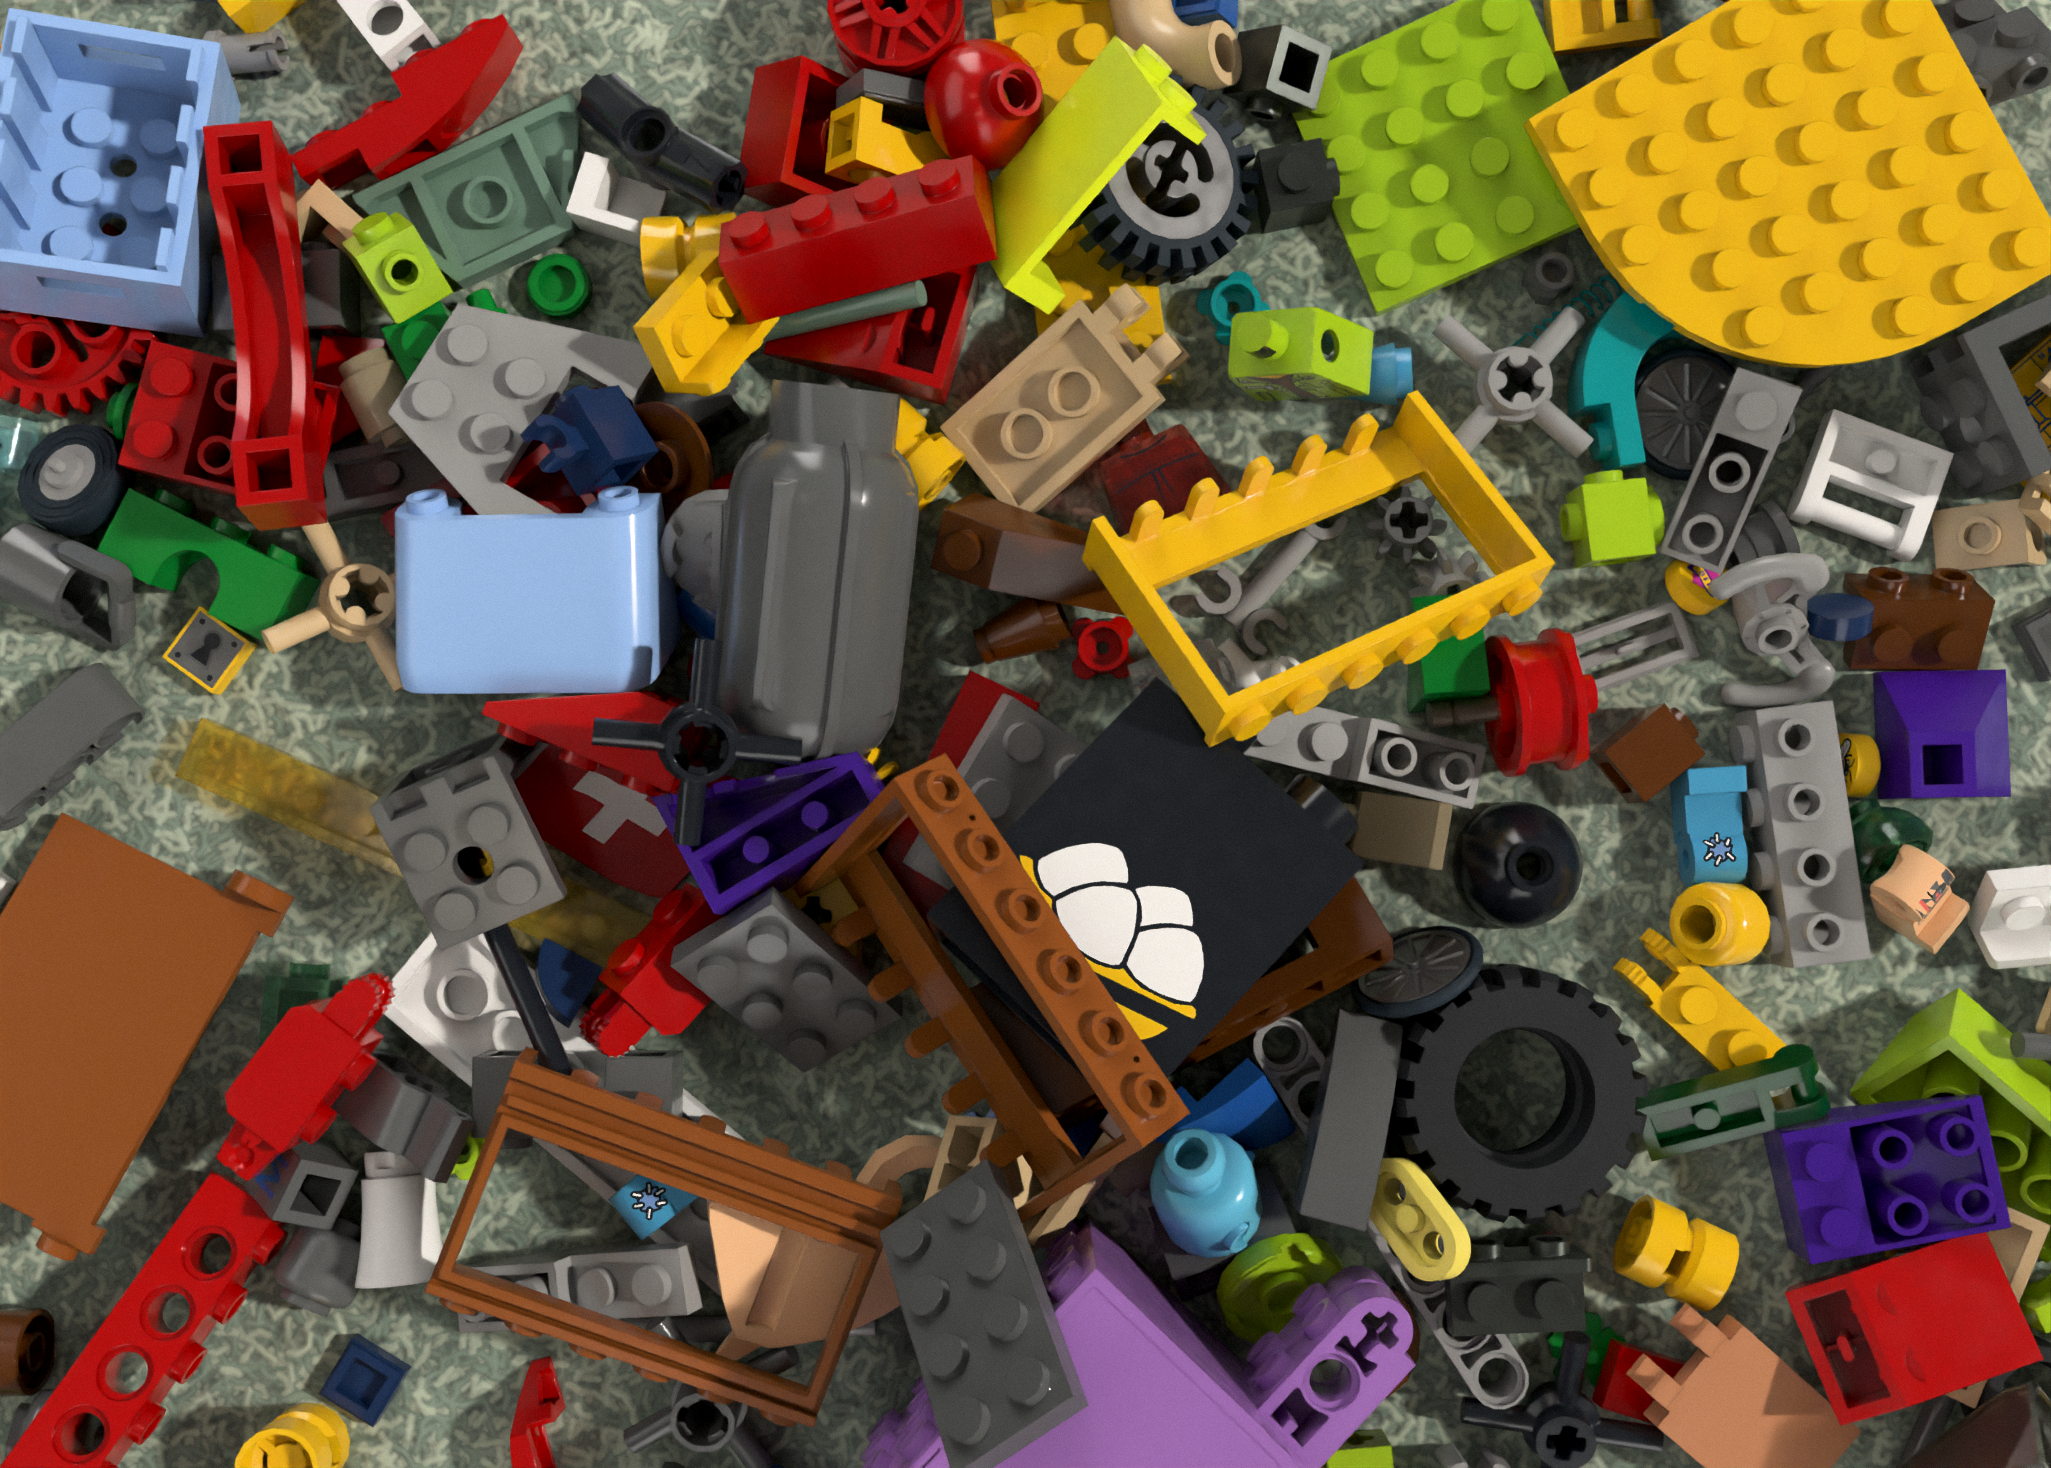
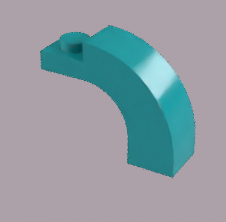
M1624 292L1601 313L1588 329L1574 356L1567 386L1568 417L1594 416L1595 423H1591L1587 431L1594 439L1588 447L1594 461H1601L1603 471L1622 470L1623 473H1628L1646 462L1634 391L1636 372L1641 359L1646 351L1655 344L1688 338L1672 329L1673 324L1656 314L1645 303L1639 304L1627 292Z

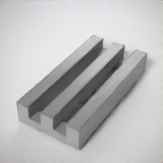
M1673 599L1571 634L1575 645L1578 646L1659 616L1668 615L1671 623L1669 627L1582 658L1579 657L1576 649L1584 675L1586 674L1585 670L1673 638L1677 639L1680 647L1679 650L1595 679L1597 692L1700 656L1683 610Z

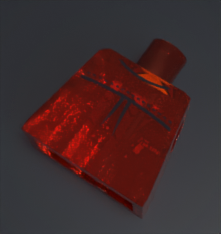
M1145 418L1116 443L1120 452L1100 463L1099 474L1118 537L1129 533L1136 510L1147 501L1156 500L1164 510L1163 519L1184 511L1191 489L1202 479L1210 477L1220 488L1218 497L1232 492L1182 424L1175 425L1154 435Z

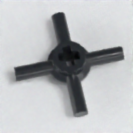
M1580 1331L1564 1332L1555 1381H1549L1536 1387L1531 1392L1526 1405L1516 1404L1507 1409H1492L1483 1405L1477 1398L1463 1396L1461 1402V1423L1521 1432L1528 1447L1541 1457L1539 1468H1579L1590 1461L1595 1453L1597 1444L1660 1454L1664 1443V1434L1655 1425L1600 1417L1593 1401L1581 1392L1591 1338Z

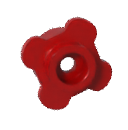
M1117 616L1111 621L1093 622L1090 618L1083 617L1073 624L1071 633L1072 637L1077 641V657L1072 662V670L1077 677L1089 680L1095 674H1112L1117 679H1124L1132 673L1134 660L1129 656L1128 639L1133 635V626L1128 619ZM1104 642L1108 645L1109 650L1106 654L1098 653L1096 647L1099 643Z

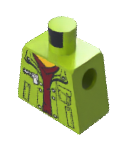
M1317 307L1237 313L1233 316L1231 322L1228 362L1229 379L1258 401L1368 396L1370 392L1374 332ZM1334 350L1333 358L1328 362L1322 353L1329 355Z

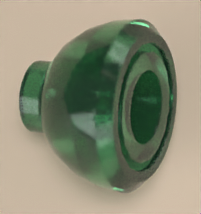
M1875 798L1862 800L1849 808L1860 883L1870 884L1884 876L1893 865L1897 853L1903 844L1914 846L1924 852H1927L1931 847L1934 831L1924 820L1912 812L1898 807L1881 806Z

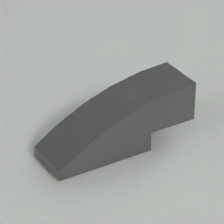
M1341 1008L1337 1009L1306 1132L1309 1141L1293 1200V1205L1299 1214L1366 1232L1393 1105L1403 1025Z

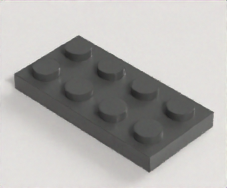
M985 1159L879 1232L950 1468H994L1089 1406L1000 1167Z

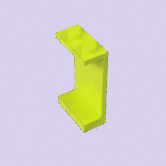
M1114 36L1027 140L1021 150L992 182L997 259L989 262L1004 288L1047 314H1050L1066 295L1045 261L1044 256L1162 119L1197 145L1207 136L1191 114L1197 103L1184 88L1168 77L1172 69L1147 45L1142 44L1135 51L1117 36Z

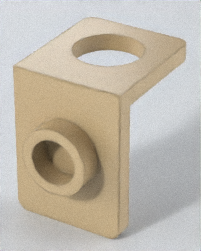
M2020 498L1936 510L1932 514L1936 569L1955 568L1966 571L2015 564L2030 566L2046 565L2047 556L2044 530L2018 509Z

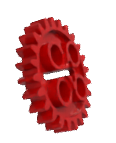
M109 223L102 227V232L106 235L118 236L122 234V232ZM0 310V398L13 405L20 401V407L37 415L46 408V411L60 418H66L70 404L74 409L87 416L92 415L93 397L96 396L108 404L110 398L115 393L114 386L119 383L126 386L130 382H136L131 372L135 367L144 368L146 357L143 354L146 348H149L151 340L165 342L152 334V330L111 325L107 332L96 337V329L99 323ZM63 320L70 332L57 324ZM76 339L83 343L88 353L86 361L83 359ZM51 346H55L54 356L51 361L45 366L40 367V359L44 351Z

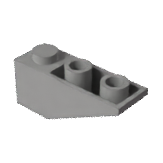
M1738 365L1736 366L1659 549L1660 553L1717 574H1722L1803 391L1800 386Z

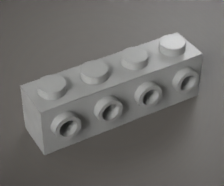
M1833 700L1735 713L1736 726H1732L1730 729L1729 746L1734 761L1737 764L1746 765L1747 791L1741 792L1742 822L1746 827H1751L1755 849V853H1750L1748 856V876L1752 887L1756 891H1761L1762 901L1767 907L1771 922L1769 939L1762 950L1763 953L1770 955L1772 965L1793 969L1871 959Z

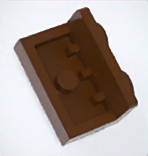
M1875 567L1870 569L1868 574H1845L1843 581L1844 590L1850 595L1865 598L1874 605L1872 631L1863 638L1845 641L1843 661L1850 669L1978 670L1995 599L1974 580L1970 573L1955 568H1937L1932 571V574H1907L1894 568Z

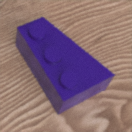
M855 751L802 763L799 766L793 765L775 769V773L740 781L731 779L713 783V787L706 788L700 845L688 846L677 844L713 913L725 916L772 886L782 893L796 885L885 788L873 765ZM669 793L651 797L673 837L678 794Z

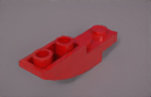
M502 13L493 19H480L472 22L462 30L458 38L437 49L429 48L416 52L407 59L405 66L390 73L402 96L393 101L383 100L367 107L358 120L339 130L323 131L310 138L304 149L291 155L292 162L299 175L310 186L319 179L331 191H334L369 171L380 181H383L444 152L476 121L492 102L510 75L523 49V45Z

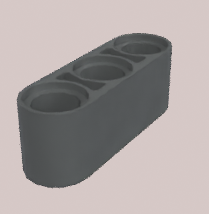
M94 663L72 674L0 735V832L10 830L24 823L28 819L25 813L36 803L40 807L45 805L76 778L72 772L84 762L90 766L124 737L120 732L133 720L138 725L144 719L145 712L104 664Z

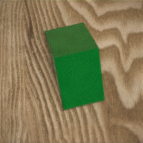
M1454 594L1412 597L1411 614ZM1483 628L1463 640H1458L1455 636L1437 643L1426 656L1414 663L1408 664L1406 698L1408 713L1426 712V705L1429 702L1445 700L1452 702L1453 699L1484 696L1490 690Z

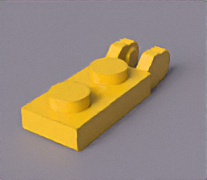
M1648 928L1639 939L1644 944V948L1653 957L1661 960L1673 971L1660 987L1647 976L1644 969L1633 961L1622 957L1613 966L1614 971L1647 1001L1644 1005L1717 1072L1772 1058L1776 1051L1787 1046L1699 964L1682 955L1670 941L1654 929Z

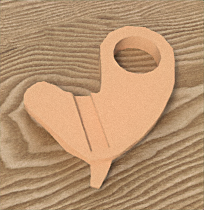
M904 1135L875 1150L855 1181L884 1191L888 1179L896 1181L905 1173L920 1168L933 1169L942 1138L934 1135ZM707 1200V1216L715 1256L719 1291L732 1331L715 1354L736 1361L761 1346L765 1348H782L825 1340L859 1254ZM884 1248L851 1330L872 1322L901 1305Z

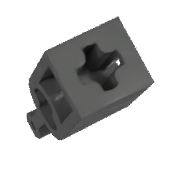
M374 1050L371 1055L378 1059L374 1069L354 1091L351 1092L345 1088L331 1108L375 1145L389 1152L404 1156L420 1169V1174L433 1182L447 1183L475 1124L474 1119L448 1102L450 1093L406 1058L397 1054Z

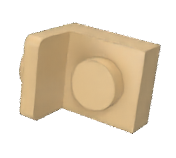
M318 179L310 189L302 190L295 195L300 244L315 242L324 234L348 256L341 243L354 236L352 229L363 218Z

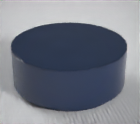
M1829 593L1813 596L1807 601L1808 633L1816 638L1829 641H1852L1863 638L1872 631L1874 605L1865 598L1850 594Z

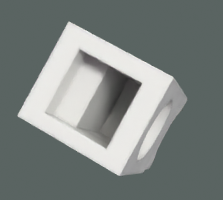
M337 0L391 72L405 66L407 59L416 52L429 48L437 49L443 46L407 0Z

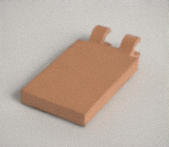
M1685 1303L1669 1323L1698 1349L1672 1379L1643 1353L1626 1373L1655 1399L1643 1415L1704 1468H1831L1862 1432L1853 1423L1840 1426L1831 1404L1744 1325L1728 1313L1715 1326Z

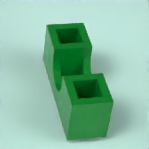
M158 487L154 497L129 488L97 551L124 563L132 572L133 577L149 585L174 592L177 591L183 577L192 565L203 559L210 558L217 567L220 585L207 614L263 642L262 630L306 611L321 580L302 571L308 561L303 557L273 543L270 544L265 553L247 544L252 532L217 515L214 516L209 525L191 516L196 504Z

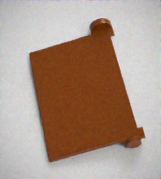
M65 813L60 814L0 915V1202L34 1219L31 1226L43 1231L36 1243L37 1248L56 1258L74 1261L79 1251L91 1255L97 1250L108 1230L97 1224L100 1216L260 934L263 933L273 938L295 897L238 869L233 871L223 891Z

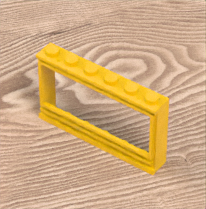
M1418 390L1407 394L1392 427L1377 432L1378 422L1371 414H1364L1353 422L1342 447L1325 453L1327 444L1320 435H1312L1300 444L1291 468L1272 475L1274 466L1266 456L1257 457L1245 468L1238 489L1219 497L1220 488L1210 477L1202 479L1191 489L1184 511L1163 519L1164 510L1156 500L1147 501L1136 510L1129 533L1118 537L1104 515L1092 520L1082 561L1090 572L1095 570L1206 734L1204 741L1209 748L1232 737L1236 741L1247 740L1262 731L1271 719L1288 711H1292L1294 715L1303 714L1316 707L1324 700L1328 693L1345 685L1349 689L1360 688L1373 680L1384 667L1400 660L1404 664L1414 663L1426 656L1437 643L1452 636H1455L1458 640L1466 639L1482 629L1491 618L1507 612L1509 616L1518 615L1530 608L1541 597L1543 591L1540 589V586L1555 564L1554 560ZM1418 479H1421L1432 495L1436 497L1439 504L1496 575L1228 696L1156 591L1168 584Z

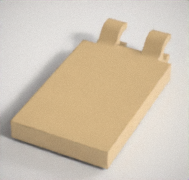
M1127 283L1123 284L1095 312L1087 302L1081 299L1078 300L940 426V429L948 439L966 454L968 464L997 500L1035 514L1038 513L1166 400L1155 384L1181 367L1191 355L1175 336L1171 337L1167 332L1159 337L1143 354L1139 352L1122 331L1138 321L1151 308L1136 288H1131Z

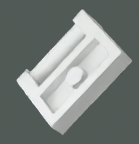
M1833 409L1823 415L1799 484L1793 491L1785 515L1787 519L1803 525L1814 521L1887 549V556L1908 563L1917 554L1923 542L1954 453ZM1830 482L1902 509L1903 513L1900 522L1896 525L1823 498L1827 483Z

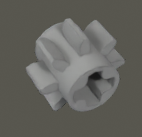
M1439 548L1437 557L1429 561L1425 566L1420 564L1414 566L1422 586L1415 587L1408 591L1411 600L1412 597L1448 595L1447 587L1453 585L1454 592L1451 594H1456L1490 578L1486 571L1476 572L1478 563L1472 552H1465L1459 559L1447 555L1443 548Z

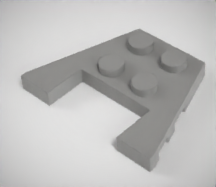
M458 303L388 411V414L478 515L557 514L505 484L532 442H524L520 434L536 417L543 414L549 415L554 407V402L561 396L574 374L583 377L600 388L619 385L630 404L634 407L654 376L655 371L641 343Z

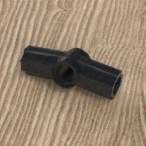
M615 72L603 76L595 74L581 88V99L576 108L579 115L632 163L652 188L661 191L672 190L716 216L722 211H733L745 194L744 184L748 175L747 168L739 159L676 126L662 108L648 103Z

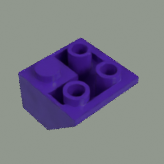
M2006 669L1873 673L1875 741L1881 759L1880 775L1877 782L1878 799L2011 797Z

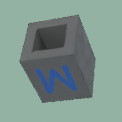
M320 1137L312 1145L304 1141L280 1153L258 1176L245 1181L244 1186L271 1220L331 1230L359 1170L332 1141Z

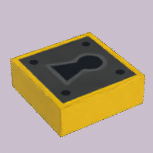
M199 606L162 657L212 694L221 695L258 644L235 627L207 614L209 608Z

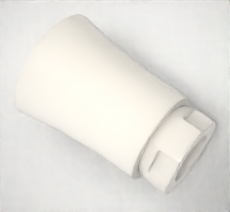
M387 1150L365 1152L364 1168L367 1178L361 1179V1242L355 1288H386L429 1282L443 1248L436 1202V1182L421 1175L420 1169L404 1156Z

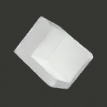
M585 151L566 212L580 230L640 248L642 220L645 217L662 215L667 193L665 190L661 191L652 188L649 184L620 176L609 158Z

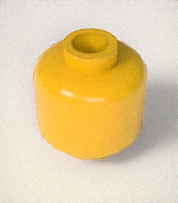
M1703 882L1690 886L1677 897L1670 910L1669 929L1672 941L1680 953L1694 963L1711 967L1734 966L1749 962L1762 952L1769 939L1771 922L1767 907L1757 893L1744 885L1724 882Z

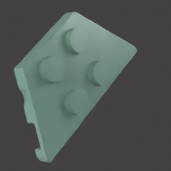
M572 92L361 190L353 194L352 197L355 203L370 216L379 212H387L388 215H391L396 211L403 215L416 228L440 271L463 289H466L577 236L578 227L567 214L566 209L580 164L581 116L576 110L578 102Z

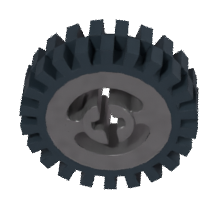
M1173 74L1168 76L1180 86L1182 85L1183 77ZM1194 84L1186 90L1197 103L1191 114L1207 134L1200 144H1195L1162 119L1069 227V230H1072L1081 224L1084 225L1088 234L1078 244L1086 253L1097 245L1103 248L1105 252L1097 264L1108 272L1117 264H1124L1121 275L1122 279L1135 282L1146 274V285L1159 286L1168 279H1170L1171 285L1183 282L1192 275L1196 276L1229 253L1238 244L1236 240L1247 233L1252 223L1246 218L1256 211L1259 197L1247 193L1260 184L1258 170H1243V166L1256 156L1252 144L1235 148L1233 140L1243 133L1245 129L1238 118L1226 128L1223 127L1218 118L1225 112L1228 106L1219 97L1207 108L1200 105L1207 88ZM1170 156L1174 161L1161 171L1158 166ZM1155 190L1158 194L1145 205L1141 200ZM1169 213L1173 217L1164 216L1162 214Z

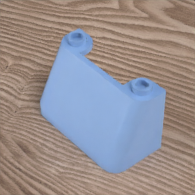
M615 486L600 491L598 493V500L589 504L582 513L464 515L461 501L456 498L447 497L446 492L441 489H426L409 494L406 497V501L395 512L396 663L404 690L420 694L621 693L638 690L650 685L657 679L682 638L674 576L669 578L665 573L660 552V545L666 526L661 493H638V489L632 486Z

